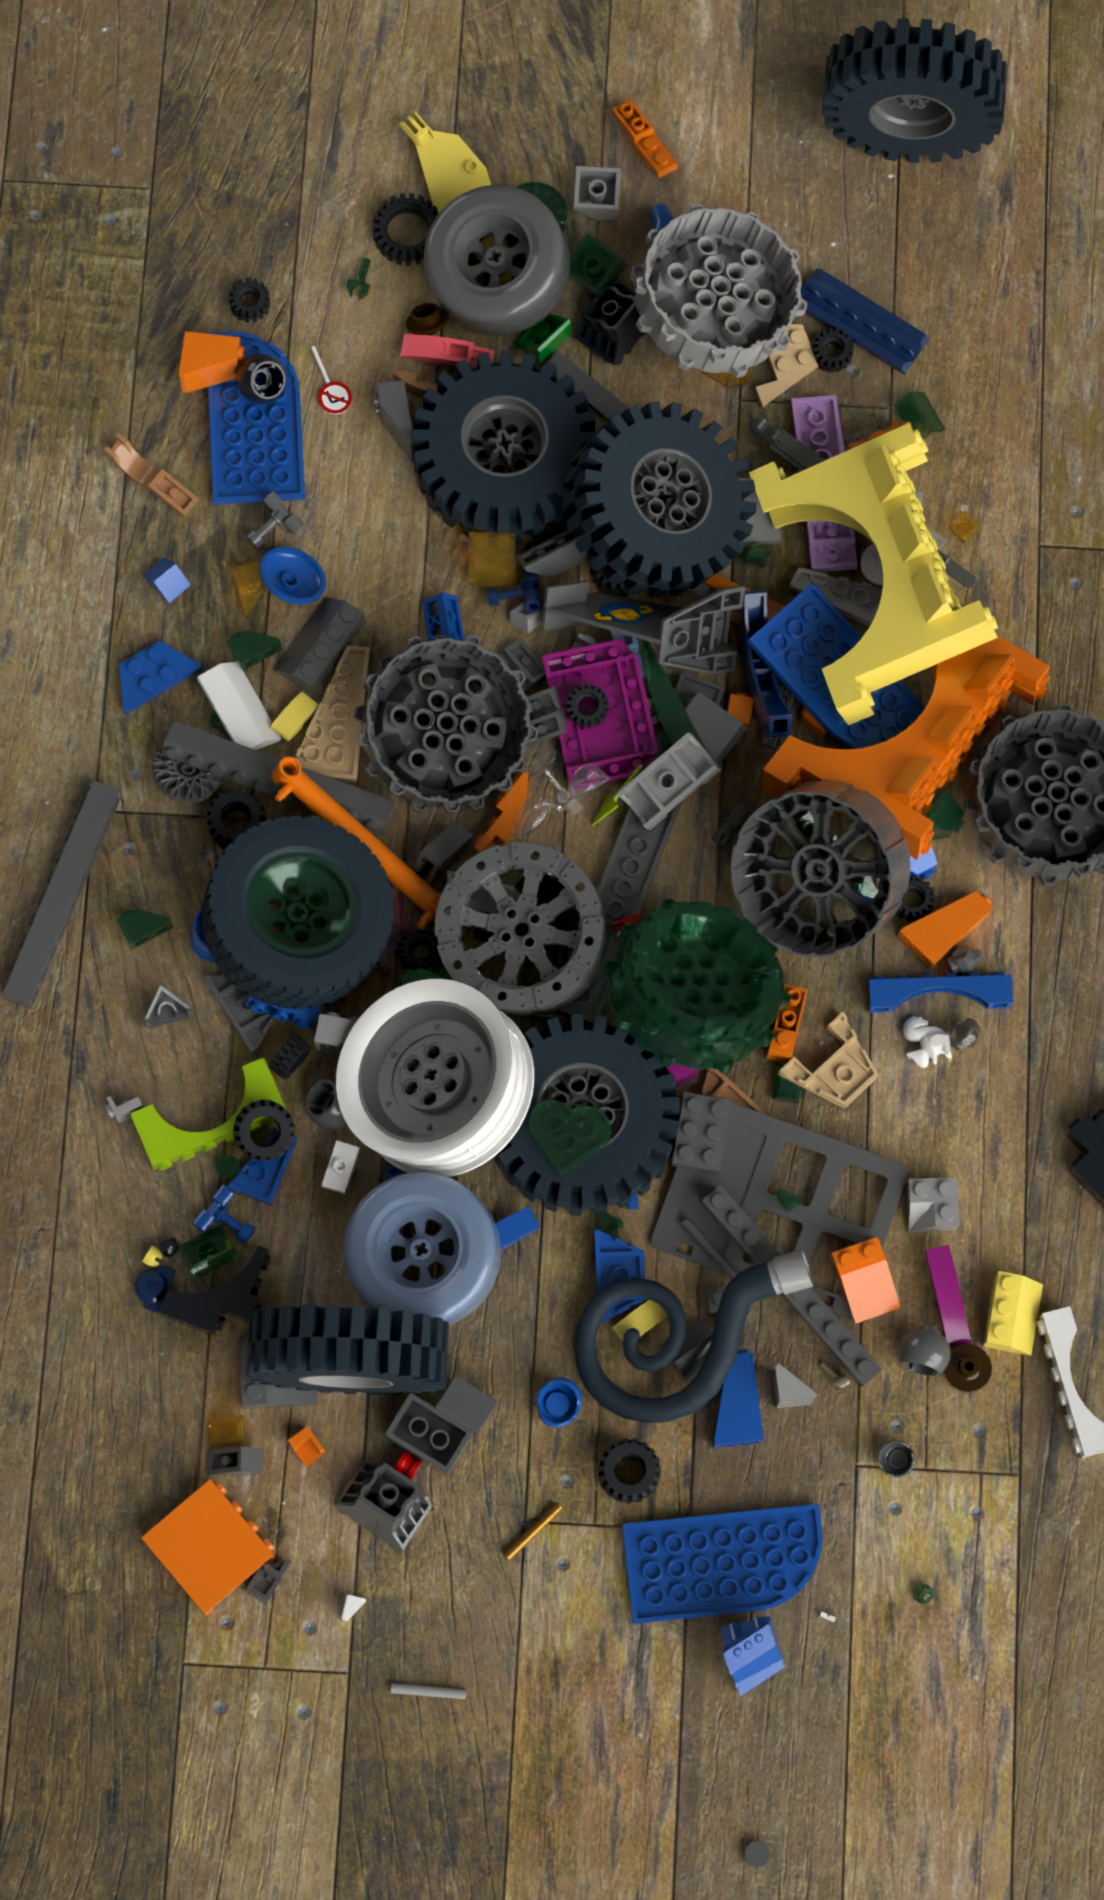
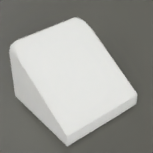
M346 1595L341 1615L342 1621L347 1622L365 1604L366 1599Z

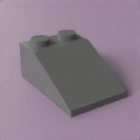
M404 380L377 384V392L373 393L376 416H381L383 426L412 462L414 461L413 429Z

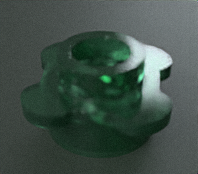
M604 1213L601 1216V1224L596 1227V1230L618 1238V1232L624 1226L623 1220L617 1219L609 1213Z

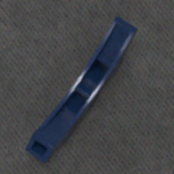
M765 589L745 591L743 608L741 609V631H738V654L746 663L745 685L753 694V718L768 738L786 737L792 733V713L781 694L776 674L746 642L768 623L767 592Z

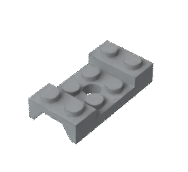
M688 732L617 794L631 807L645 829L652 830L668 816V812L701 784L707 783L721 771V768L695 736ZM670 774L674 778V783L671 787L666 788L663 786L662 780L664 776Z

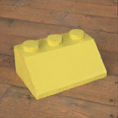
M1003 1271L997 1272L994 1278L983 1347L1028 1356L1032 1355L1043 1284L1023 1275Z

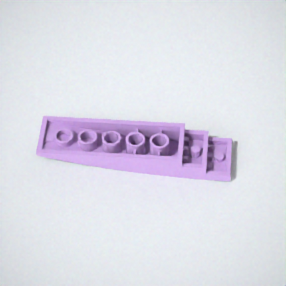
M837 396L792 398L791 406L795 438L824 460L843 453L844 445ZM805 521L811 570L830 572L857 569L854 529L828 521Z

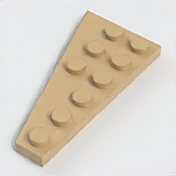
M346 646L337 665L336 672L295 755V759L298 760L301 767L339 781L357 782L361 748L358 736L362 733V724L355 720L353 716L356 707L365 705L366 689L363 685L368 677L370 647Z

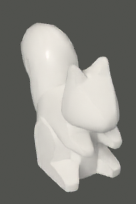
M913 1016L905 1021L903 1034L906 1039L911 1042H920V1049L907 1053V1059L913 1060L921 1068H926L929 1058H931L934 1065L937 1064V1055L945 1054L948 1059L952 1058L949 1032H945L936 1026H928V1021L922 1017Z

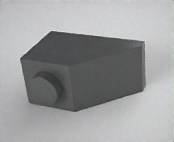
M239 1446L209 1450L208 1475L249 1476L263 1474L264 1449Z

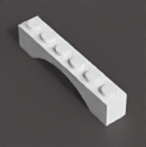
M1071 1307L1042 1313L1039 1316L1040 1321H1037V1327L1040 1335L1045 1337V1354L1048 1359L1051 1358L1054 1368H1051V1374L1054 1382H1058L1060 1387L1058 1392L1059 1401L1062 1406L1065 1405L1068 1415H1065V1421L1068 1429H1072L1075 1439H1072L1074 1451L1080 1454V1458L1103 1453L1104 1423L1095 1417L1084 1405L1072 1381L1070 1351L1077 1327Z

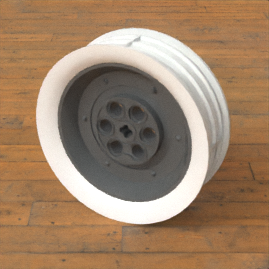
M426 979L408 983L390 991L374 1002L361 1015L348 1034L340 1053L336 1072V1091L340 1110L347 1125L359 1140L404 1172H429L446 1177L463 1174L481 1166L497 1155L510 1142L525 1119L534 1088L533 1058L526 1038L518 1026L478 990L464 983L447 979ZM457 1085L456 1089L451 1092L453 1086ZM417 1088V1091L412 1094L413 1090ZM436 1098V1101L430 1105L431 1101Z

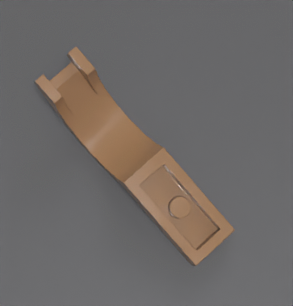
M118 433L116 435L118 441L111 449L106 447L104 452L131 479L151 490L184 518L198 502L199 498L164 469H159L148 463L134 450L129 441Z

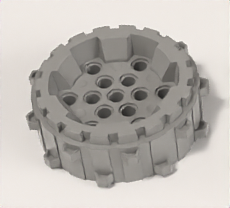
M701 204L692 205L688 214H682L673 219L665 228L661 230L651 229L645 239L650 247L642 265H634L632 267L629 279L634 282L636 308L640 315L636 326L640 332H645L652 337L655 344L665 354L676 359L678 368L686 371L693 367L703 372H729L736 378L746 375L749 367L760 364L777 351L784 352L791 342L787 331L794 317L803 316L806 311L807 302L801 298V275L796 265L800 256L796 249H789L775 231L762 224L759 220V215L750 211L747 214H742L730 209L704 208Z

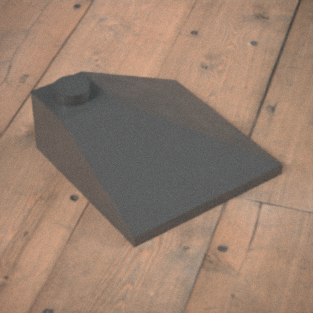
M240 1336L241 1392L244 1410L318 1405L317 1390L303 1391L296 1390V1388H277L275 1385H262L260 1382H252L250 1379H247L248 1336Z

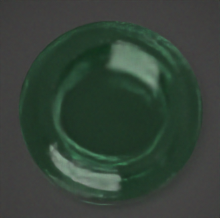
M225 1155L218 1160L216 1169L220 1177L233 1179L239 1174L241 1166L236 1157Z

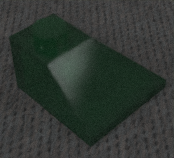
M946 790L943 791L925 816L934 821L932 830L934 835L931 840L949 838L953 832L958 833L965 823L962 820L965 814L964 810Z

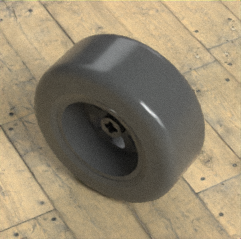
M487 185L474 188L459 195L449 202L437 215L425 241L424 269L429 286L436 298L456 322L478 333L508 335L521 332L539 323L558 304L569 279L570 252L566 238L555 216L540 199L517 187ZM508 234L515 236L519 240L518 244L511 249L503 246L505 236ZM494 235L495 244L493 246L485 248L480 243L485 238ZM475 252L482 255V261L479 265L468 266L470 253ZM526 255L524 268L512 265L515 256ZM483 272L491 275L489 285L486 287L475 281L476 277ZM510 273L515 278L511 282L500 286L499 278L501 275Z

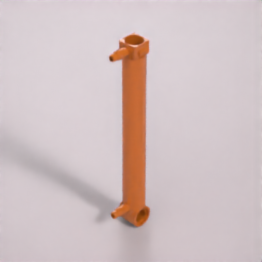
M293 757L281 759L273 769L271 776L273 782L282 787L275 796V800L280 802L292 792L320 819L332 822L334 826L339 825L346 829L347 833H353L357 836L360 842H364L372 850V855L375 854L381 862L380 867L384 868L388 880L423 910L422 913L424 915L419 919L417 928L423 929L430 921L433 922L442 893L436 892L304 773L297 759Z

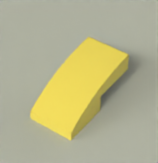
M301 692L280 713L270 728L285 740L290 741L303 728L304 723L315 714L319 704L304 692Z
M649 1299L612 1328L623 1342L624 1333L628 1329L636 1328L640 1332L641 1337L666 1319L668 1315L659 1304Z

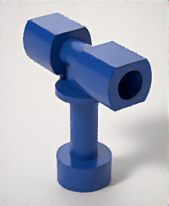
M224 1185L212 1197L213 1203L206 1211L202 1210L193 1221V1225L204 1234L214 1222L219 1224L222 1221L238 1233L236 1238L243 1244L249 1241L256 1230L251 1224L246 1223L242 1225L228 1214L229 1208L226 1206L234 1197V1193Z

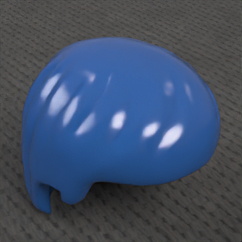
M564 1377L548 1380L543 1384L536 1396L539 1418L549 1427L558 1428L570 1424L577 1417L581 1409L582 1393L572 1380Z

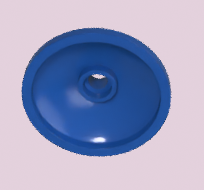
M277 547L268 551L260 562L259 573L262 582L273 595L285 602L309 604L318 600L325 590L326 576L322 567L314 558L301 550L291 547Z

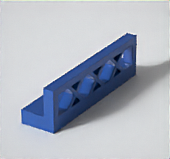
M442 592L422 602L428 642L433 640L438 624L441 626L439 635H445L446 638L454 640H465L457 596ZM437 603L438 609L435 616H433L431 605Z

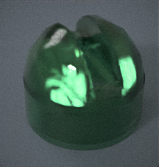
M214 710L210 716V724L214 729H223L222 722L217 723L220 719Z
M919 1584L913 1590V1598L919 1604H926L933 1598V1590L927 1584ZM925 1587L928 1591L922 1600L919 1596Z

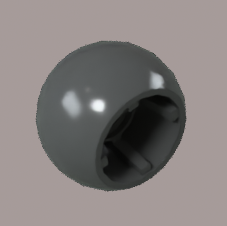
M335 1077L324 1078L315 1083L306 1098V1110L311 1120L321 1128L329 1130L340 1129L347 1125L339 1107Z
M920 1326L919 1329L909 1330L901 1338L897 1351L898 1361L904 1369L925 1376H938L946 1369L950 1361V1344L944 1336L940 1335L939 1330L928 1326Z

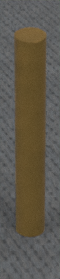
M556 1502L503 1555L511 1561L563 1508Z

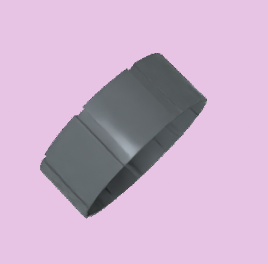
M819 780L801 784L765 803L745 822L738 834L739 839L737 844L734 845L732 852V886L736 899L738 898L741 905L740 909L743 915L764 939L776 947L780 946L786 949L787 952L805 957H828L856 947L891 920L901 906L903 894L908 889L910 854L906 838L903 839L900 832L901 827L896 818L880 800L865 790L860 791L854 788L852 784L833 780ZM777 808L782 811L780 815L776 812ZM801 809L803 811L812 809L814 825L811 839L807 836L804 837L795 825L796 822L792 817ZM834 810L844 811L855 821L842 837L833 842L832 833H830L831 816ZM778 834L781 837L783 836L792 847L795 856L785 858L777 857L776 854H773L774 840ZM867 835L871 837L873 843L876 842L879 858L857 860L856 858L848 857L853 850L852 847ZM758 858L760 860L766 859V863L760 864ZM817 863L824 867V873L818 871ZM775 873L789 874V876L793 877V887L788 893L783 894L782 890L778 887ZM856 876L879 878V891L873 899L868 896L865 897L853 887L854 884L850 878ZM826 880L828 882V886H824L822 884V881ZM807 895L812 896L813 901H815L817 913L815 918H811L797 909L798 903ZM834 896L841 898L852 907L857 916L851 920L837 921L836 915H833L832 907ZM780 906L787 908L784 914L780 912ZM876 910L879 911L881 916L880 918L876 916ZM828 929L830 933L834 934V936H830L828 934Z
M515 842L502 847L497 845L478 853L454 873L455 877L450 884L447 883L443 890L435 917V936L438 938L439 944L437 946L438 952L446 970L454 981L464 983L478 990L497 1009L513 1017H534V1015L538 1014L546 1015L553 1013L574 1002L590 987L589 984L599 974L606 957L609 927L605 915H607L598 892L587 875L572 860L570 862L562 853L552 848L534 843ZM531 855L540 856L536 861L531 859ZM510 869L524 870L525 881L523 891L517 902L508 895L501 884L502 881L499 876ZM544 874L557 878L558 882L565 888L559 893L558 897L548 904L544 903L538 906L537 895ZM578 883H583L585 886L581 892L576 890ZM483 885L496 901L499 914L490 913L489 915L467 907L472 893L476 892ZM576 906L580 915L579 931L558 930L550 925L559 914L568 908L571 909ZM451 907H452V908H453V913L450 915L449 913H450V910H451ZM516 911L514 918L508 917L510 913ZM532 916H539V922L532 923ZM523 924L527 925V934L518 936L516 933L517 928ZM462 926H474L486 929L494 934L488 939V942L476 949L471 948L467 951L460 937L462 936ZM506 933L510 934V940L504 942L502 940L503 935ZM592 937L594 943L591 946H587L585 939ZM532 939L534 940V944L531 947L526 946V943ZM546 945H561L574 950L570 961L559 971L555 966L553 967L548 959L545 950ZM505 953L506 964L503 975L499 977L498 982L489 978L485 979L477 968L493 956ZM526 958L535 963L542 982L533 984L530 987L518 986L517 980L521 965L524 964ZM457 960L462 962L460 969L453 967V963ZM555 982L561 983L562 987L559 991H554L552 988ZM505 992L507 994L506 1000L500 1001L498 994Z

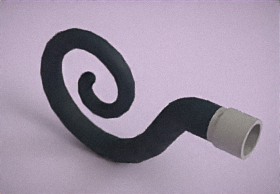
M802 1249L776 1256L772 1261L749 1267L739 1272L728 1283L722 1293L709 1352L697 1376L682 1391L667 1397L646 1398L635 1396L615 1386L604 1374L598 1361L596 1349L597 1331L605 1314L616 1302L622 1299L638 1296L650 1299L661 1305L667 1313L670 1322L669 1337L662 1350L652 1356L642 1354L638 1350L640 1332L636 1328H630L624 1333L622 1343L625 1358L635 1369L648 1372L657 1371L667 1367L676 1358L684 1343L687 1320L681 1302L670 1289L657 1281L638 1277L617 1280L599 1289L584 1307L576 1326L574 1342L575 1361L584 1387L600 1406L624 1419L644 1423L670 1422L699 1411L719 1392L735 1362L744 1323L751 1304L782 1293L787 1295L814 1286L804 1251Z

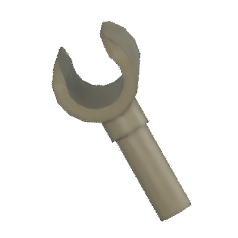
M825 1362L820 1365L833 1380L838 1390H844L850 1386V1380L845 1373L838 1377Z

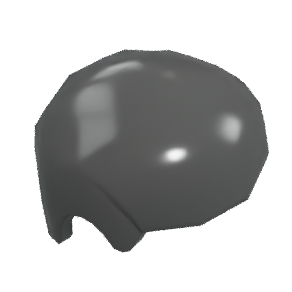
M892 1440L884 1443L878 1451L877 1463L886 1475L901 1478L909 1474L915 1466V1453L906 1442Z

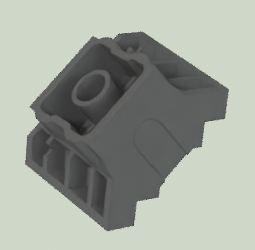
M365 1459L335 1502V1506L341 1514L350 1515L354 1523L364 1526L374 1533L379 1540L388 1541L393 1549L404 1550L433 1505L428 1497L419 1491L420 1486L385 1462L381 1466L375 1461Z

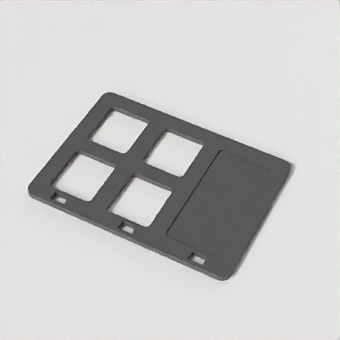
M732 1103L720 1174L676 1168L654 1229L651 1243L657 1250L726 1274L681 1225L685 1219L689 1218L738 1273L755 1266L743 1260L744 1252L701 1204L707 1195L721 1185L753 1223H755L760 1210H765L800 1223L802 1230L794 1251L802 1249L808 1265L821 1232H826L857 1244L878 1237L883 1248L908 1176V1169L904 1164ZM785 1142L826 1157V1162L810 1206L806 1207L772 1195L767 1191L781 1147ZM846 1164L875 1173L887 1179V1184L871 1228L861 1227L833 1217L828 1213L843 1166ZM679 1243L693 1247L691 1255L676 1250ZM814 1286L810 1287L819 1298L821 1294L835 1298L833 1306L825 1304L832 1313L853 1319L845 1297Z

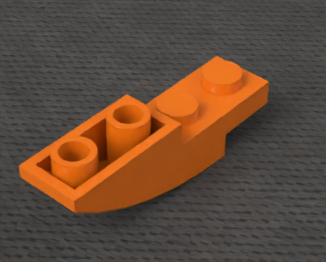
M631 99L612 108V112L624 135L647 169L651 168L656 176L661 178L678 168L676 160L654 134L653 126Z
M526 771L521 776L517 775L512 780L513 786L506 794L502 793L495 802L496 814L499 817L495 816L488 825L489 830L484 835L481 833L474 841L475 855L491 848L496 842L501 846H505L511 838L522 817L526 804L529 775Z

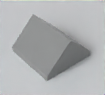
M779 1363L776 1365L772 1373L776 1408L811 1405L817 1393Z

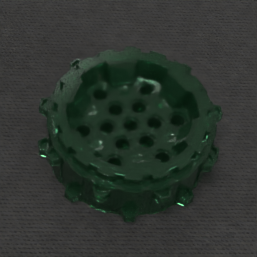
M672 898L663 900L660 908H655L643 915L638 923L624 924L618 934L624 943L615 961L606 962L603 968L602 976L609 980L610 999L617 1013L614 1020L615 1024L619 1029H625L640 1046L658 1056L661 1064L668 1067L677 1064L691 1069L703 1070L713 1068L718 1069L721 1073L730 1072L735 1062H740L748 1057L755 1048L769 1046L775 1036L770 1026L779 1010L786 1009L790 1003L791 995L784 990L782 968L778 957L775 956L778 951L777 947L771 944L765 936H761L757 932L758 928L749 920L738 918L735 916L736 912L724 905L717 908L711 906V903L703 901L686 903V901L675 902Z

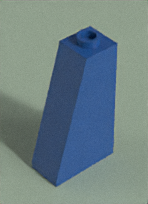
M738 1349L735 1362L722 1385L713 1448L762 1443L764 1440L753 1352L747 1353L746 1349Z

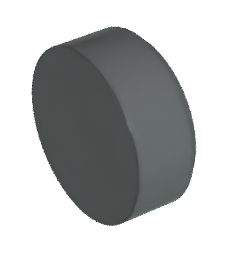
M754 1841L745 1848L744 1857L749 1865L761 1867L768 1862L770 1850L765 1843Z

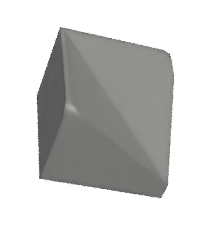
M525 601L510 611L511 625L527 634L542 624L543 609L537 612H528Z

